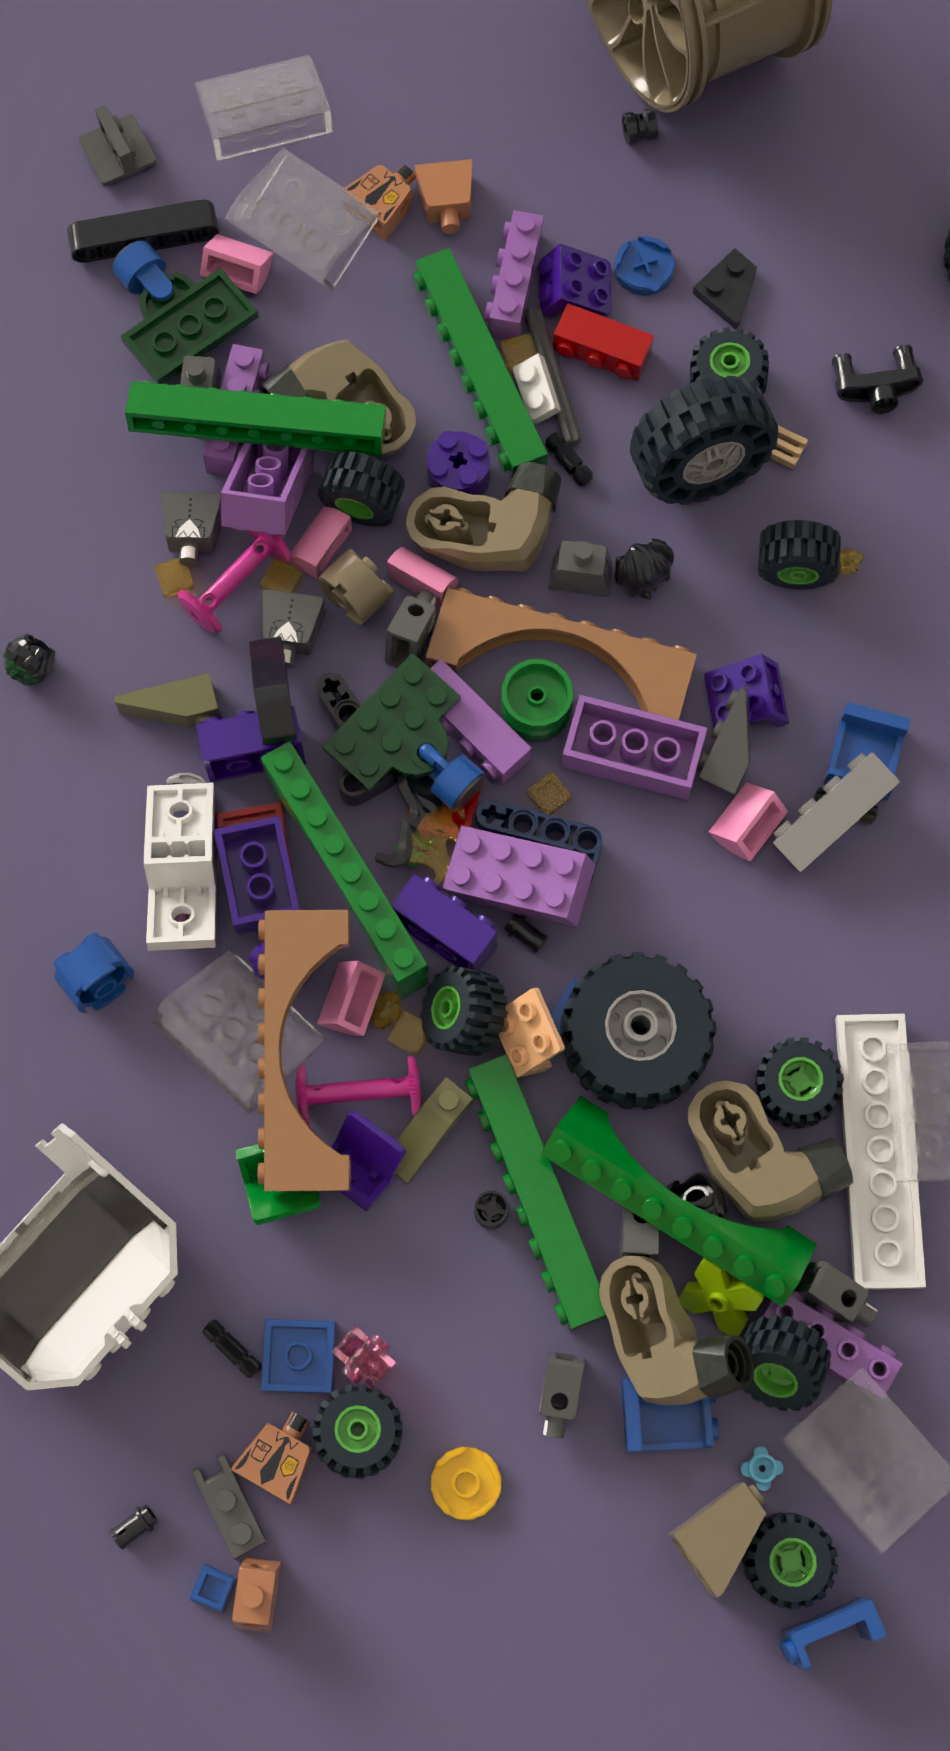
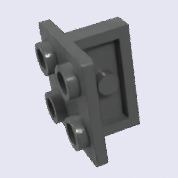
M106 105L95 109L99 128L79 136V142L102 186L110 185L157 164L156 157L132 114L119 119L117 114L111 115Z

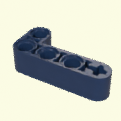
M496 800L484 801L479 805L476 813V826L479 830L587 854L595 863L589 885L590 888L602 846V835L597 828ZM490 815L496 816L492 823L486 822ZM506 818H509L508 829L504 828ZM526 822L531 826V830L526 833H520L514 826L517 823ZM556 830L561 832L563 838L559 841H551L547 838L546 834L549 831ZM582 839H590L595 843V847L585 850L579 846L578 842Z

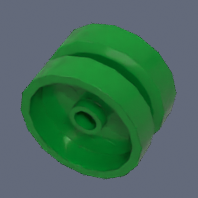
M545 659L526 660L516 664L507 673L501 691V716L503 720L522 739L528 741H545L557 736L567 726L572 711L573 685L568 674L556 663Z

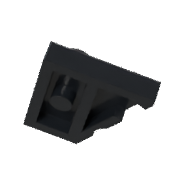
M734 248L693 287L692 293L736 330L740 325L756 275L757 266Z

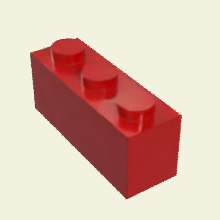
M567 303L553 334V348L564 357H574L585 361L593 368H603L614 372L620 378L639 381L652 352L654 335Z

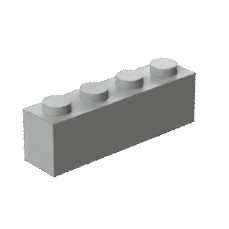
M873 752L867 756L860 753L847 765L851 769L849 773L842 779L836 775L823 787L826 793L817 802L812 797L798 810L801 816L793 824L787 820L773 833L777 838L772 843L799 872H802L900 783L897 777Z

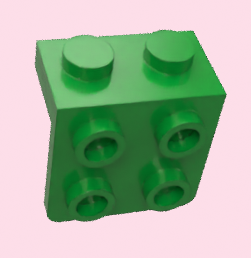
M258 1144L235 1150L245 1184L252 1219L256 1225L304 1213L321 1206L318 1191H264V1184H258V1164L264 1163V1149H259Z

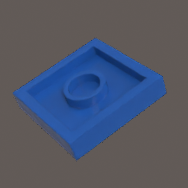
M265 1319L261 1391L332 1393L336 1322Z

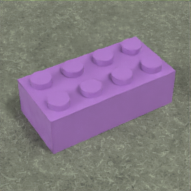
M244 443L221 491V526L231 527L240 531L252 530L265 532L269 535H285L314 468V449Z
M579 695L563 751L561 767L688 801L707 728Z
M461 826L442 889L450 896H456L462 901L577 928L595 863L585 853Z

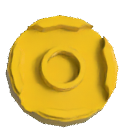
M459 1447L448 1451L437 1461L431 1475V1491L435 1503L444 1513L456 1519L473 1520L485 1515L496 1504L501 1492V1475L497 1464L487 1453L476 1448Z

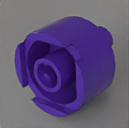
M445 431L441 433L439 438L433 442L427 454V480L430 487L445 486L471 495H483L490 481V455L487 444L467 432Z

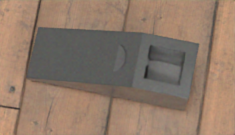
M742 686L739 692L736 690L732 691L725 706L730 712L725 722L719 719L711 735V738L716 739L712 750L705 749L697 765L698 768L702 769L699 778L733 794L737 792L751 763L749 688L746 686Z

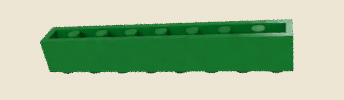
M450 248L415 260L416 273L412 275L414 285L418 292L423 291L426 297L424 300L426 311L430 318L435 317L438 323L436 325L438 336L441 342H447L450 348L448 351L450 362L454 368L459 367L462 374L460 376L462 387L466 394L471 393L475 401L472 402V406L477 419L484 420L487 427L484 429L486 438L490 446L495 445L499 452L497 460L503 472L508 471L512 480L518 466L522 463L534 462L547 466L548 453Z
M131 381L125 409L129 432L334 452H357L382 456L386 430V405H377L370 402H345L339 399H314L308 396H283L276 393H251L245 390H220L214 387H189L182 384H158L151 381Z
M507 1054L468 1069L470 1079L465 1080L466 1088L470 1097L473 1099L477 1098L482 1111L477 1112L484 1132L490 1130L495 1141L490 1144L492 1154L496 1163L503 1162L507 1172L506 1175L502 1176L509 1195L516 1194L520 1204L519 1207L515 1208L517 1217L522 1228L525 1226L529 1227L533 1239L528 1240V1244L534 1259L541 1258L546 1271L541 1273V1277L547 1292L554 1291L559 1304L555 1305L554 1309L561 1326L567 1324L569 1330L572 1331L607 1317L599 1296L600 1285L549 1159L541 1155L544 1149L543 1143Z

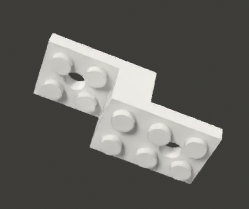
M214 783L147 786L144 869L149 887L146 936L148 951L216 948L218 866L214 848ZM183 810L188 812L187 815L181 818L172 816L177 811ZM179 914H188L191 916L188 920L184 922H177L174 920V918Z

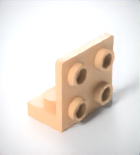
M532 988L506 1005V1011L508 1012L507 1018L504 1020L505 1027L503 1033L500 1032L499 1038L517 1078L548 1070L552 1067L550 1059L565 1049L539 988Z

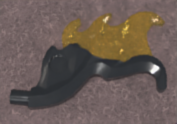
M397 773L396 782L398 790L409 808V813L402 817L396 852L389 856L377 853L375 861L392 868L401 867L406 863L427 865L436 874V878L433 881L440 884L445 881L451 861L447 852L446 842L453 839L456 843L459 835V829L453 822L451 815L457 813L461 819H465V809L462 807L459 810H451L431 792V787L435 781L431 777L423 776L416 780L403 777Z

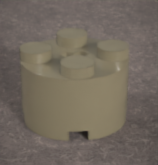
M352 549L344 552L318 577L320 580L318 584L336 608L340 605L348 611L345 616L359 626L367 621L394 594L391 586L384 580H380L375 574L378 572L377 566L366 556L361 560Z

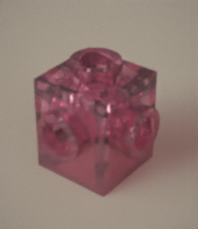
M356 1325L332 1351L346 1365L342 1372L356 1385L362 1380L372 1389L396 1363L386 1353L390 1348L386 1342L375 1333L369 1337Z

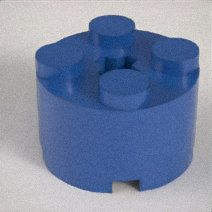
M98 933L89 934L83 939L80 946L70 953L61 954L53 963V966L56 968L55 981L81 1013H87L86 1007L92 1006L96 1011L110 1004L125 991L126 986L123 983L127 977L131 980L134 977L133 968L111 940L107 937H100Z

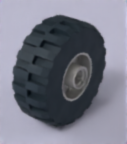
M719 376L709 377L708 380H698L690 383L687 387L677 389L671 392L665 399L655 403L652 409L641 417L639 425L635 426L633 430L630 454L641 480L650 495L668 504L679 503L686 505L696 501L702 502L716 495L720 496L727 493L733 487L743 484L747 478L755 475L765 462H768L772 456V450H775L777 445L778 425L761 390L755 384L736 376L723 378Z
M632 952L631 956L623 957L621 954L609 957L607 962L603 964L597 963L589 969L583 978L578 980L566 1002L561 1017L560 1029L561 1040L565 1046L562 1052H565L567 1057V1067L571 1074L575 1073L580 1079L579 1084L586 1091L590 1089L599 1095L597 1097L598 1100L606 1104L611 1101L619 1104V1108L629 1110L632 1107H642L645 1110L655 1108L658 1104H668L686 1092L696 1082L712 1056L715 1046L713 1038L716 1034V1021H713L711 1016L714 1010L710 999H705L702 990L704 987L698 979L692 981L686 975L688 970L679 963L676 967L666 963L667 957L657 954L654 958L645 957L644 952ZM631 1027L639 1028L644 1035L634 1033Z

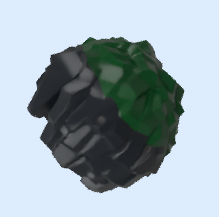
M30 634L22 635L12 642H8L3 657L6 674L11 679L18 680V682L25 686L39 684L46 678L48 673L53 671L52 667L56 651L49 648L42 640L34 639V636Z

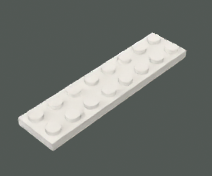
M905 1014L837 1015L835 1017L838 1060L841 1064L840 1074L844 1075L841 1095L844 1154L853 1175V1183L847 1186L853 1280L867 1290L923 1289L926 1287Z

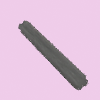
M538 306L528 308L525 311V318L536 353L545 358L561 411L556 414L562 436L565 439L564 442L570 446L578 445L581 443L582 436L542 310Z

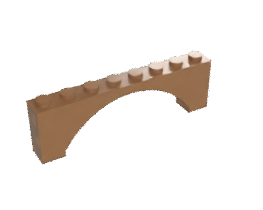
M447 588L426 654V665L429 668L442 659L458 675L459 670L474 659L502 646L527 641H552L567 644L586 651L608 665L631 690L641 711L679 720L697 654L691 653L688 648L661 645L657 640L648 637L641 639L631 637L619 629H611L609 631L597 628L594 623L589 621L575 622L567 620L565 616L558 613L545 614L537 612L531 606L524 604L517 606L507 604L502 599L494 596L484 598L474 595L470 590L464 588H456L455 590Z
M349 910L265 911V920H259L258 925L259 940H265V954H259L258 958L259 975H265V988H259L258 1006L259 1009H264V1023H259L258 1041L259 1044H264V1058L258 1059L259 1079H264V1093L258 1094V1113L264 1114V1128L258 1129V1148L264 1149V1163L258 1164V1184H264V1191H351V1155H341L327 1145L302 1118L287 1088L282 1065L283 1032L293 1001L305 982L324 961L341 948H350Z

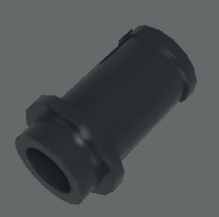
M515 913L504 928L508 932L507 936L510 938L514 936L532 949L534 953H537L546 942L548 936L525 920L526 916L522 915L520 917Z
M148 1505L143 1507L137 1506L134 1508V1514L110 1530L111 1536L117 1537L114 1541L122 1550L147 1530L149 1532L154 1530V1525L158 1523V1520Z

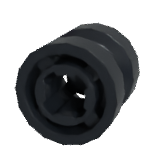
M654 108L643 109L640 114H635L632 111L622 114V128L627 144L636 143L640 138H646L647 140L658 138V122Z
M497 1191L482 1193L477 1198L474 1208V1216L478 1224L483 1228L494 1230L500 1228L506 1222L509 1213L507 1199Z

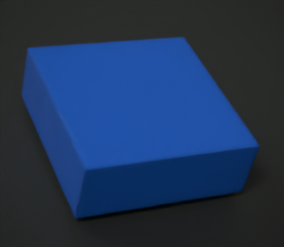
M203 1564L189 1600L224 1613L237 1577Z

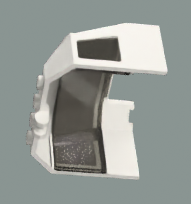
M63 1123L51 1133L55 1137L52 1141L47 1143L42 1139L35 1146L65 1173L0 1243V1368L25 1390L79 1386L84 1379L86 1381L91 1380L102 1366L100 1361L109 1351L114 1353L121 1346L127 1349L131 1345V1341L125 1335L131 1326L141 1332L146 1328L147 1325L143 1321L151 1311L149 1306L158 1296L162 1298L172 1289L175 1284L173 1279L178 1274L176 1223L80 1136Z

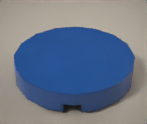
M643 236L638 237V240H633L632 242L629 240L622 245L616 255L614 270L616 279L623 288L633 294L646 296L657 294L667 288L673 280L676 263L667 244L657 238Z

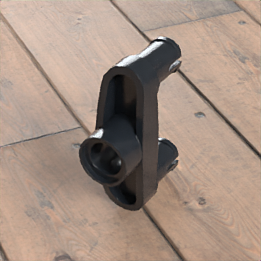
M902 345L897 346L893 350L897 370L855 375L852 357L849 353H844L845 361L842 360L841 354L835 355L832 358V365L834 366L837 378L835 387L838 397L848 402H869L871 411L876 414H884L894 410L899 404L898 397L915 391L923 383L921 369L916 366L912 346L905 345V353Z

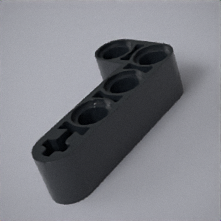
M282 637L249 641L253 690L263 745L297 740Z
M327 673L319 679L317 692L320 704L336 730H338L345 723L341 718L346 714H353L361 705L341 675ZM332 689L333 692H338L339 703L336 704L335 697L331 692H327L328 690ZM345 770L341 773L338 782L341 798L350 806L361 805L391 788L396 782L397 772L392 770L370 793L363 786L357 792L347 791L345 788L349 783L358 781Z

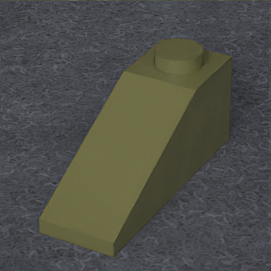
M209 673L114 696V701L120 714L194 727L196 724L203 723L208 718L221 717Z
M447 1077L426 1100L397 1140L405 1148L406 1154L396 1175L407 1184L473 1106V1098Z

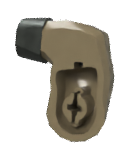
M347 339L327 343L306 352L291 365H286L261 384L263 394L276 393L283 396H308L314 399H339L345 402H370L377 405H386V430L382 456L388 457L399 453L409 442L416 426L415 409L409 400L399 392L381 366L352 341Z
M525 462L518 466L505 491V498L501 501L489 496L467 494L445 486L430 488L415 498L408 509L406 526L410 538L428 554L472 571H527L538 558L549 534L552 516L556 511L562 479L554 469L546 465Z
M728 1080L710 1083L696 1093L688 1107V1124L712 1179L723 1190L724 1194L731 1200L744 1218L752 1224L773 1222L800 1213L818 1201L823 1202L853 1183L849 1162L841 1147L833 1138L799 1147L797 1152L785 1151L778 1134L767 1120L758 1095L746 1084Z
M624 1256L609 1265L601 1276L599 1288L601 1305L609 1319L618 1357L635 1390L645 1402L663 1406L690 1404L706 1398L718 1399L751 1385L754 1379V1360L747 1343L740 1336L736 1335L697 1339L696 1329L691 1318L682 1308L672 1279L660 1263L646 1256Z

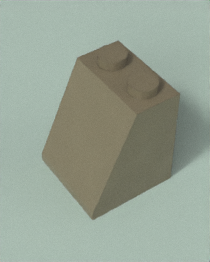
M744 1482L734 1484L667 1534L710 1596L718 1598L724 1593L766 1515L762 1508L765 1500L753 1484L750 1486Z

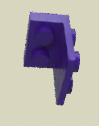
M759 654L705 673L704 677L714 729L719 719L725 722L730 712L725 706L732 691L736 690L739 692L742 686L749 688L750 724L765 720L779 727L789 723L779 666L777 662L767 656Z

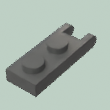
M223 1453L218 1456L219 1464L223 1468L222 1471L207 1479L204 1478V1474L199 1467L193 1469L192 1473L233 1559H236L267 1541L234 1472L231 1470V1465Z

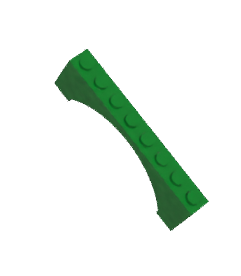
M289 741L262 756L261 761L267 783L278 801L281 802L283 809L287 810L306 835L331 874L399 1000L428 985L427 963L291 742Z
M580 1096L556 1126L541 1155L783 1307L799 1284L817 1243L788 1225L784 1229L757 1228L742 1225L710 1214L680 1198L654 1179L628 1153L612 1129L608 1120L609 1113Z

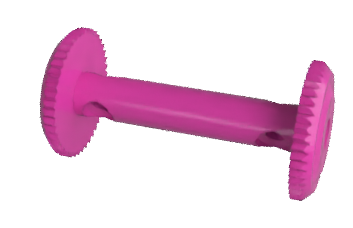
M249 530L256 541L199 599L185 590L178 592V601L185 612L205 630L211 633H219L222 630V626L212 612L269 554L284 563L290 560V550L279 535H269L265 532ZM261 547L263 552L260 553L256 549ZM206 600H211V601H212V604H211V605H207V604L205 603V601H206Z
M407 1056L409 1076L324 1083L321 1085H308L305 1065L300 1066L296 1071L295 1080L297 1109L306 1123L310 1125V1105L404 1096L411 1097L412 1116H415L420 1110L422 1103L417 1061L414 1057Z

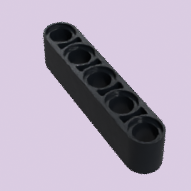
M205 199L73 222L67 227L71 258L80 263L115 258L124 247L136 241H146L154 250L209 241L219 234L214 204Z

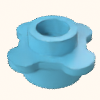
M765 1447L755 1448L753 1457L741 1465L742 1475L750 1477L756 1482V1487L761 1491L768 1490L771 1487V1481L776 1475H781L784 1469L782 1462L768 1455V1450ZM760 1465L765 1466L764 1472L759 1471Z

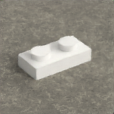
M536 354L513 367L523 403L534 425L561 411L545 358L542 355Z

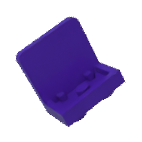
M561 243L540 259L538 265V272L540 274L538 298L543 316L551 318L564 308L567 303L601 316H607L611 313V265L607 259Z
M351 1111L346 1116L335 1142L331 1145V1148L339 1154L351 1155V1191L340 1192L367 1212L389 1187L406 1154L405 1148L395 1138L385 1134L373 1125L367 1117L360 1115L356 1111Z

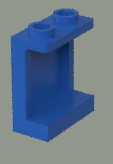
M847 702L840 718L823 784H827L836 775L842 779L851 771L847 765L860 753L867 756L873 752L895 775L903 740L911 719ZM892 790L888 794H886L881 800L887 801L892 793Z
M623 1378L621 1380L626 1453L714 1447L713 1440H719L718 1419L711 1416V1403H716V1399L706 1398L683 1405L663 1406L645 1402L638 1395L630 1378Z
M859 1597L782 1630L781 1633L784 1640L780 1641L779 1644L788 1663L791 1662L792 1665L800 1669L808 1670L812 1666L805 1651V1645L853 1624H856L861 1638L874 1642L886 1637L887 1634L872 1599Z

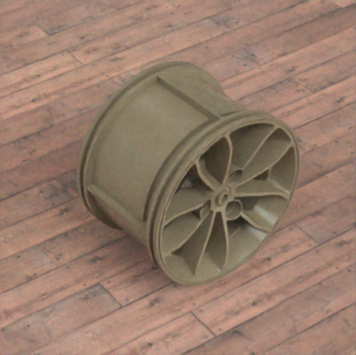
M586 0L599 35L627 83L648 105L656 110L667 113L675 112L697 101L705 88V84L770 55L790 58L813 48L825 35L832 11V0Z

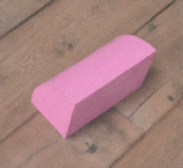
M217 234L203 247L200 276L207 277L221 267L239 289L257 294L266 281L274 253Z
M322 507L290 552V560L288 562L318 579L351 533V517L335 508Z
M404 547L397 549L387 561L388 578L416 594H419L421 591L430 592L436 597L435 605L439 607L442 606L447 588L455 590L459 584L457 577Z
M746 782L709 830V833L728 851L750 862L788 811L774 791Z
M360 961L339 962L317 1024L343 1034L364 1036L386 974Z

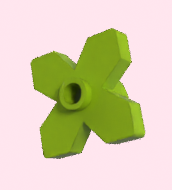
M703 1257L694 1273L698 1282H687L678 1297L680 1304L693 1314L712 1311L717 1328L727 1335L739 1336L749 1319L745 1311H756L765 1296Z

